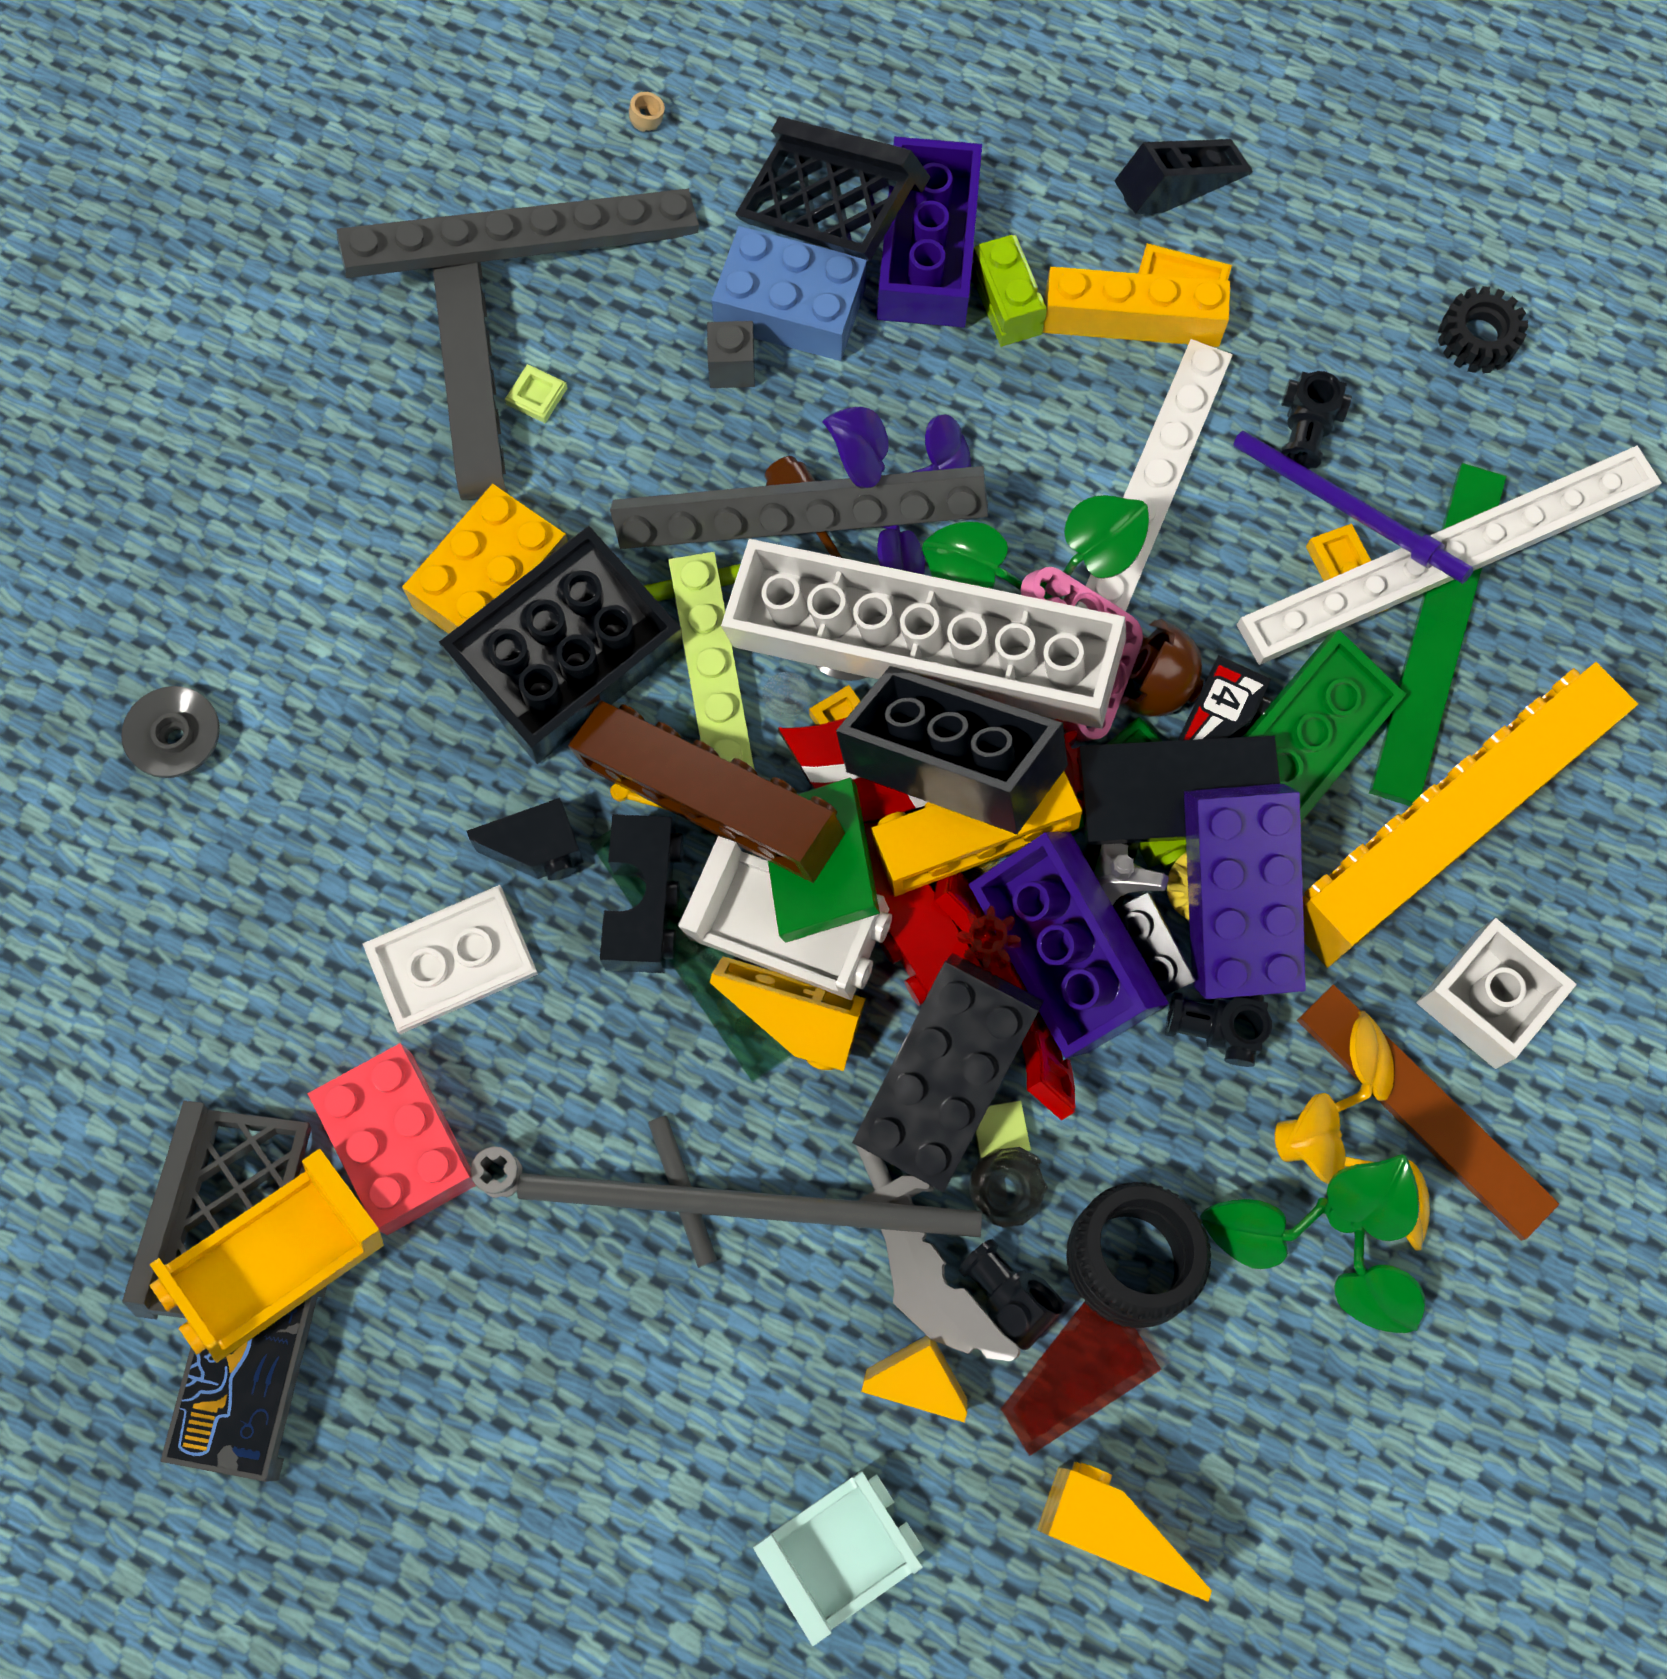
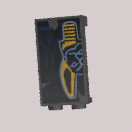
M324 1287L218 1363L214 1361L207 1349L196 1355L193 1349L190 1348L160 1462L264 1482L279 1480L284 1458H279L278 1453L318 1297H325L327 1287Z

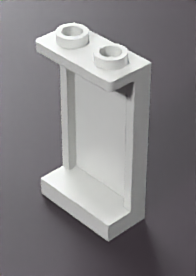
M718 836L678 926L692 941L852 1000L856 988L863 989L869 980L873 967V961L869 957L876 941L882 943L885 940L890 929L892 914L888 913L889 907L884 896L877 894L880 914L785 943L778 933L768 861L742 852L736 842Z

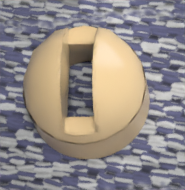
M639 92L632 97L629 107V118L634 128L642 132L646 130L654 131L662 122L665 110L661 98L650 92ZM640 109H645L646 115L641 114Z

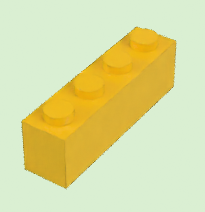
M1050 266L1044 298L1047 313L1045 321H1043L1042 333L1189 344L1190 340L1193 339L1209 346L1219 347L1229 321L1230 281Z
M1063 771L1018 834L927 802L923 809L906 815L905 812H895L882 818L877 826L871 828L872 841L892 893L896 897L1014 853L1045 832H1070L1078 829L1082 809Z

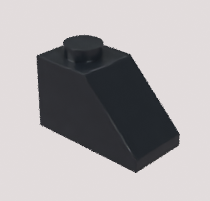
M560 798L467 830L469 840L478 853L537 879L546 876L550 881L566 878L576 871V865L584 863Z

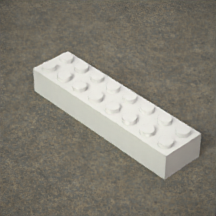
M754 539L748 540L721 624L722 629L734 648L879 679L889 666L1041 716L1102 729L1126 642L1125 616Z

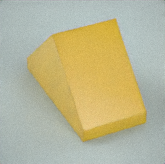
M927 1335L866 1369L861 1392L965 1423L967 1397L937 1343Z

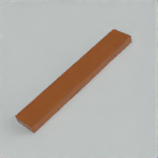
M1333 984L1296 1021L1360 1082L1355 1074L1350 1057V1037L1353 1025L1360 1016L1358 1012L1361 1010ZM1385 1035L1394 1062V1082L1388 1099L1379 1102L1520 1241L1526 1240L1558 1207L1559 1203Z

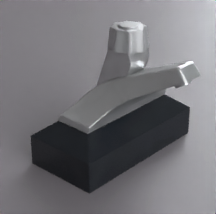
M1139 843L1087 845L1084 857L1114 909L1122 906L1125 894L1166 890L1169 879L1167 875L1146 870L1134 864Z

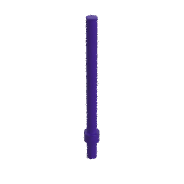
M1241 431L1235 438L1233 443L1235 448L1411 553L1412 560L1427 569L1433 566L1462 584L1471 576L1474 568L1445 551L1444 544L1428 534H1425L1423 537L1249 433Z

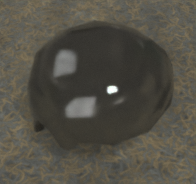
M1021 1147L994 1149L977 1161L970 1173L969 1194L975 1209L982 1211L983 1220L998 1227L1008 1228L1024 1225L1039 1212L1048 1185L1043 1179L1040 1170L1042 1162L1038 1156ZM1005 1178L1010 1180L1015 1187V1198L1009 1205L1007 1203Z

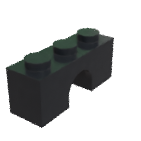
M612 814L608 863L614 875L633 876L642 880L646 884V891L640 903L632 909L626 911L604 910L600 961L606 971L665 973L666 959H674L676 929L668 928L670 910L678 911L680 882L672 881L673 864L682 863L684 840L683 833H676L672 817Z

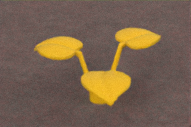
M1365 1011L1358 1012L1360 1016L1353 1025L1350 1037V1057L1355 1074L1362 1083L1360 1090L1356 1094L1337 1103H1334L1328 1094L1318 1093L1310 1099L1298 1119L1280 1121L1275 1128V1144L1281 1159L1285 1162L1304 1160L1315 1175L1326 1184H1329L1333 1175L1344 1169L1345 1166L1373 1163L1372 1161L1346 1157L1344 1144L1341 1139L1339 1112L1370 1098L1372 1093L1378 1101L1387 1100L1393 1087L1394 1062L1389 1044L1380 1027ZM1408 1160L1418 1187L1419 1215L1413 1231L1406 1238L1412 1247L1419 1251L1422 1250V1244L1429 1224V1192L1421 1171L1416 1164Z

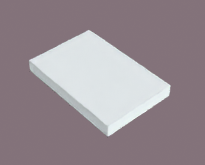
M501 885L363 943L399 1034L538 975Z

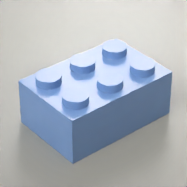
M738 226L711 300L713 321H753V335L755 339L842 361L866 289L867 260Z

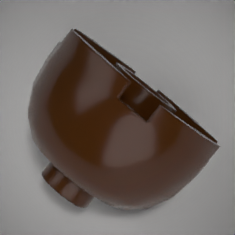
M1164 619L1154 620L1149 624L1156 628V630L1148 638L1143 635L1141 648L1119 704L1145 717L1167 716L1179 710L1185 703H1192L1200 694L1204 683L1200 677L1202 672L1201 652L1196 643L1188 634ZM1132 680L1142 684L1139 689L1142 692L1141 695L1134 690Z

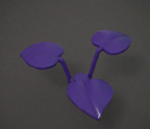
M865 407L845 408L826 417L822 423L831 433L843 466L851 481L861 489L876 486L881 479L882 472L885 470L882 460L886 457L889 448L888 436L880 417L873 410ZM946 414L932 418L926 427L925 434L926 451L932 464L912 472L971 467L969 447L957 421ZM899 525L880 526L885 528V530H882L878 537L877 553L879 565L924 575L925 558L916 535L910 530L900 532Z

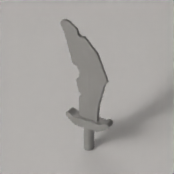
M856 1146L875 1191L863 1196L859 1201L914 1205L911 1197L922 1191H934V1187L914 1176H901L893 1181L883 1159ZM881 1229L886 1242L894 1287L893 1303L931 1340L970 1354L974 1349H978L988 1359L1012 1361L1019 1357L1021 1351L1019 1346L1003 1334L965 1288L954 1289L947 1284L944 1272L946 1262L933 1244L924 1241L927 1236L926 1233Z

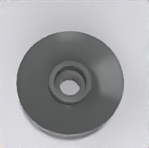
M181 686L162 687L147 693L131 707L122 726V745L129 760L144 773L159 778L179 777L196 770L211 756L219 739L220 725L214 707L199 692ZM175 730L183 731V736L179 741L173 744L168 743L170 733Z

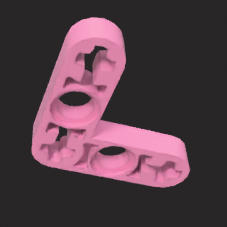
M1045 567L1026 575L1022 581L1021 595L1075 606L1080 601L1088 609L1125 616L1126 642L1102 729L1095 727L1086 728V725L1063 720L1064 729L1067 733L1074 730L1077 732L1076 741L1087 742L1101 739L1107 735L1112 726L1142 645V628L1132 615L1063 571L1054 567ZM1040 583H1047L1045 590L1048 594L1052 595L1053 597L1048 599L1044 598L1045 590L1043 587L1040 586Z

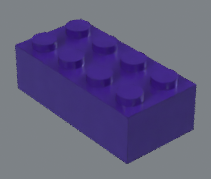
M894 136L893 145L912 150L931 178L922 193L914 190L910 191L884 236L877 320L965 328L970 293L982 144ZM889 185L888 197L894 189V186Z
M1285 784L1184 791L1191 972L1196 980L1193 982V986L1205 999L1306 991L1300 792Z
M1071 832L1043 833L969 884L1028 993L1044 1000L1039 1013L1065 1059L1095 1050L1169 1005Z

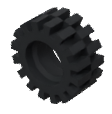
M1482 286L1478 294L1475 287L1467 289L1465 295L1460 293L1449 306L1438 329V333H1441L1438 339L1439 346L1447 345L1443 352L1448 359L1452 355L1457 356L1454 365L1460 368L1463 362L1469 364L1467 371L1475 373L1479 366H1482L1483 374L1491 373L1494 366L1497 370L1503 368L1507 362L1512 360L1527 335L1525 332L1528 328V320L1522 321L1526 314L1523 307L1514 310L1518 300L1512 296L1508 301L1502 299L1505 291L1500 289L1496 291L1495 295H1490V287ZM1476 319L1490 323L1497 331V340L1484 341L1475 337L1468 330L1466 323Z

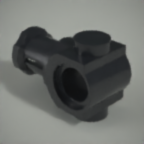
M1325 371L1302 372L1299 381L1289 379L1281 406L1289 408L1287 425L1292 431L1289 442L1282 447V454L1307 469L1317 468L1321 464L1323 454L1320 451L1323 437L1328 436L1332 432L1335 420L1344 422L1351 403L1352 396L1345 394L1347 383L1340 382L1333 374ZM1311 398H1315L1321 401L1322 403H1317L1313 401Z
M1174 992L1168 1008L1165 1035L1175 1037L1177 1033L1205 1038L1207 1047L1217 1048L1222 1054H1225L1224 1061L1226 1063L1242 1067L1255 1066L1256 1056L1262 1050V1044L1271 1034L1272 1019L1267 1011L1268 1002H1264L1263 995L1234 997L1231 1001L1217 998L1213 1005L1186 1000L1183 998L1182 993ZM1236 1018L1245 1019L1252 1024L1255 1030L1253 1040L1241 1038L1234 1029V1020Z
M989 1239L967 1256L960 1265L959 1272L963 1277L970 1276L989 1297L986 1303L987 1308L990 1310L988 1316L1003 1334L1016 1343L1020 1349L1029 1350L1063 1312V1306L1066 1303L1043 1278L1032 1273H1026L1025 1270L1016 1273L997 1252V1243L993 1239Z

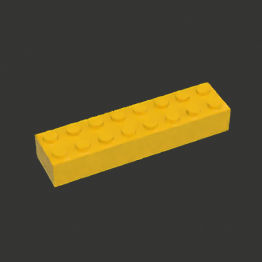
M1597 662L1592 664L1582 674L1575 668L1570 670L1551 687L1552 689L1542 698L1539 696L1517 715L1518 718L1508 726L1504 725L1493 734L1472 756L1471 754L1457 764L1439 784H1433L1422 793L1402 815L1397 814L1366 845L1361 844L1330 875L1325 874L1304 892V943L1327 968L1330 967L1632 711L1638 703Z

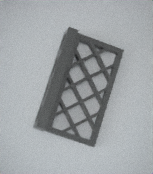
M183 1101L122 1300L136 1317L156 1320L158 1315L185 1318L178 1306L167 1312L149 1286L159 1279L149 1264L160 1258L165 1265L180 1256L181 1253L186 1252L187 1249L184 1243L187 1232L205 1220L209 1221L215 1231L220 1229L213 1215L237 1199L241 1198L247 1209L253 1207L245 1194L271 1177L274 1178L281 1188L299 1176L312 1129L308 1122L208 1110L204 1103ZM219 1126L240 1129L247 1138L245 1142L222 1157L218 1155L213 1147ZM249 1130L260 1132L252 1136ZM277 1134L295 1136L291 1151L272 1164L260 1148L261 1144ZM254 1149L266 1168L239 1185L227 1166ZM211 1154L215 1161L207 1166ZM286 1168L282 1180L278 1173ZM222 1170L234 1189L208 1206H205L199 1196L202 1182ZM197 1203L201 1210L193 1215Z

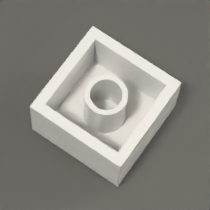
M1494 918L1471 937L1416 1003L1494 1069H1497L1518 1057L1577 984L1497 918Z

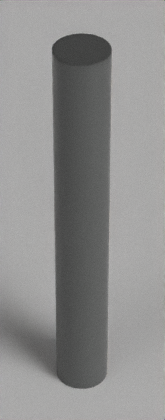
M662 1116L649 1121L648 1125L669 1185L692 1187L668 1117ZM679 1212L698 1268L718 1261L702 1215Z

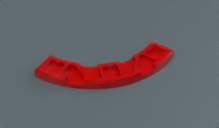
M961 872L938 880L934 902L962 930L983 958L991 973L1028 992L969 886L971 882ZM1038 1011L1022 1042L1026 1062L1027 1091L1062 1121L1075 1113L1076 1108L1072 1065L1070 1060H1063L1061 1050Z

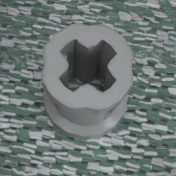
M492 1146L483 1149L475 1156L471 1164L470 1173L472 1181L477 1188L493 1198L509 1197L517 1192L518 1179L523 1168L518 1159L502 1147ZM493 1163L500 1167L504 1165L503 1170L508 1176L502 1183L495 1179L491 1180L492 1175L488 1168Z

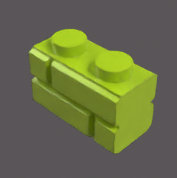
M1008 235L978 244L974 247L971 276L1000 347L1042 335L1043 321L1046 318L1047 308L1041 294L1037 292L1038 286L1017 236Z

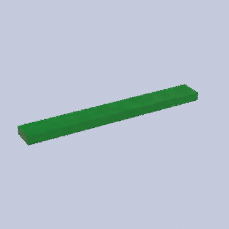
M1462 463L1456 474L1441 530L1499 506L1507 476ZM1482 567L1474 570L1463 584L1454 579L1423 594L1398 685L1406 693V696L1390 714L1369 794L1410 807L1422 794Z

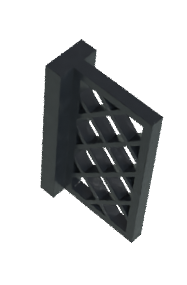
M779 116L771 129V132L778 141L735 215L747 224L871 261L910 191L914 190L922 193L931 177L912 150ZM786 157L795 159L796 167L778 176L777 173ZM823 167L827 168L828 176L809 186L808 175ZM855 176L860 177L861 185L842 195L840 184ZM799 181L801 191L783 200L781 190ZM889 185L894 186L887 199L875 204L874 193ZM832 190L834 199L814 209L813 199ZM773 195L774 205L759 213L755 212L763 199ZM865 198L867 209L847 219L845 208ZM804 204L806 214L792 222H787L786 213ZM837 213L839 224L824 232L819 231L818 222ZM868 223L871 224V228L862 244L852 241L850 232Z

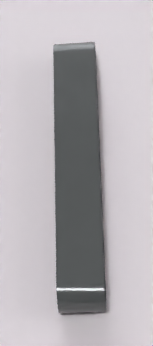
M481 262L433 268L454 467L459 495L462 501L478 499L492 483L508 494V489L505 488L503 474H506L504 453L498 434H501L499 411L496 409L494 395H497L494 369L492 370L489 356H492L490 335L484 318L487 317L485 293L482 291L480 279H483Z

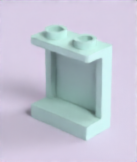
M862 1471L858 1472L753 1546L754 1551L812 1646L829 1636L833 1628L911 1573L915 1574L923 1568L916 1556L925 1550L909 1524L905 1522L900 1527H897L887 1512L886 1508L895 1502L877 1474L867 1480Z

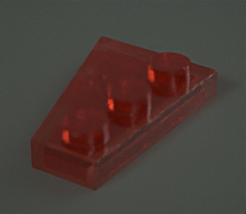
M1084 1302L1081 1304L1000 1407V1411L1028 1456L1162 1370L1135 1328H1130V1326L1124 1327L1114 1324L1113 1321H1107L1105 1318L1097 1315L1098 1312L1092 1311Z

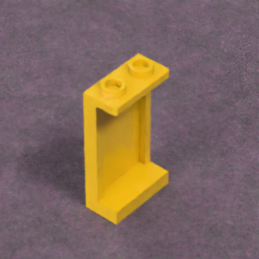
M318 1149L302 1160L305 1172L168 1264L164 1265L160 1258L149 1264L159 1278L149 1286L167 1312L178 1306L187 1319V1322L178 1329L196 1355L207 1349L214 1361L218 1363L384 1246L379 1228L321 1149Z

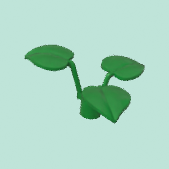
M1101 495L1087 498L1077 504L1068 515L1064 534L1069 547L1078 553L1071 558L1063 572L1071 576L1078 564L1083 560L1090 574L1100 579L1117 576L1128 569L1138 557L1146 540L1149 526V512L1146 503L1141 500ZM960 522L941 528L924 541L922 551L932 577L993 589L996 575L1021 591L1022 580L999 567L1007 557L1008 544L1004 537L993 527L979 522ZM1040 583V586L1045 590L1047 583ZM1045 590V599L1053 597L1052 595L1048 594Z
M1404 1154L1379 1162L1356 1164L1338 1171L1329 1181L1327 1188L1328 1198H1319L1316 1206L1291 1229H1285L1286 1217L1279 1208L1260 1200L1238 1199L1221 1202L1206 1208L1201 1213L1200 1218L1202 1219L1203 1226L1214 1242L1229 1256L1254 1269H1267L1280 1265L1288 1254L1286 1241L1296 1240L1322 1214H1326L1330 1225L1334 1229L1343 1233L1354 1232L1355 1234L1354 1268L1357 1273H1345L1338 1276L1334 1285L1335 1296L1341 1309L1359 1322L1378 1330L1392 1333H1409L1418 1330L1425 1311L1426 1300L1424 1292L1416 1279L1408 1272L1394 1266L1381 1264L1372 1266L1367 1270L1364 1263V1238L1366 1231L1376 1239L1394 1241L1408 1236L1417 1223L1419 1215L1418 1187L1412 1168Z

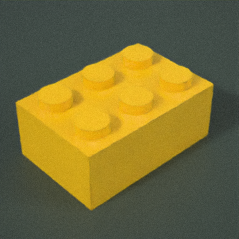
M492 483L402 588L414 610L449 634L566 544L568 540L564 532Z

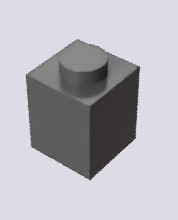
M753 321L707 322L710 388L755 387Z

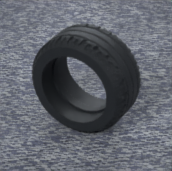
M1129 1182L1119 1184L1100 1193L1075 1220L1067 1241L1066 1259L1067 1266L1069 1267L1068 1272L1080 1298H1084V1303L1092 1311L1098 1312L1097 1315L1124 1327H1154L1173 1319L1190 1306L1202 1292L1211 1266L1209 1237L1206 1234L1205 1227H1202V1220L1198 1218L1196 1211L1193 1212L1191 1210L1192 1207L1183 1198H1178V1194L1171 1192L1169 1189L1164 1190L1162 1186L1152 1183ZM1118 1217L1138 1218L1150 1223L1162 1233L1171 1248L1175 1267L1173 1282L1167 1292L1161 1294L1140 1293L1126 1287L1114 1277L1108 1269L1101 1251V1231L1107 1220Z

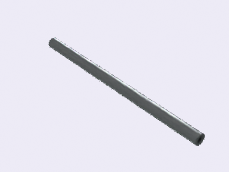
M527 1173L520 1174L517 1185L518 1199L981 1238L982 1211Z

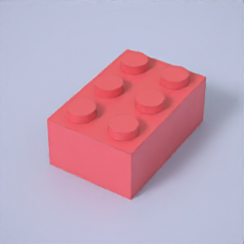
M401 1043L307 1093L365 1211L381 1233L389 1235L476 1186L472 1181L471 1167L414 1056Z

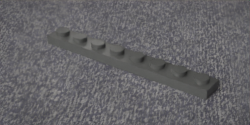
M688 188L336 229L346 278L674 239L698 233L699 223Z
M984 466L881 475V479L876 486L863 489L857 487L850 478L615 499L612 501L610 512L620 549L983 518L988 517V502Z

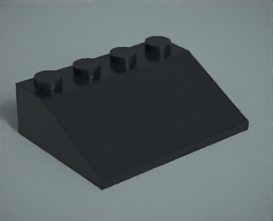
M590 526L582 530L439 641L440 646L484 702L536 764L540 763L575 735L601 700L612 705L683 648L682 628Z

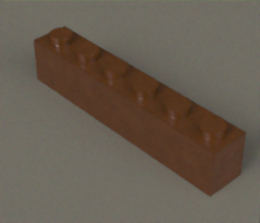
M601 700L568 745L583 766L597 775L720 837L736 842L738 846L812 883L815 882L845 834L836 818L837 810L825 800L816 796H812L810 800L797 795L796 790L785 781L777 777H772L768 781L758 776L757 772L744 761L733 758L731 762L722 759L706 743L695 740L691 744L683 740L679 733L667 724L657 722L654 726L646 722L637 711L624 704L616 708Z

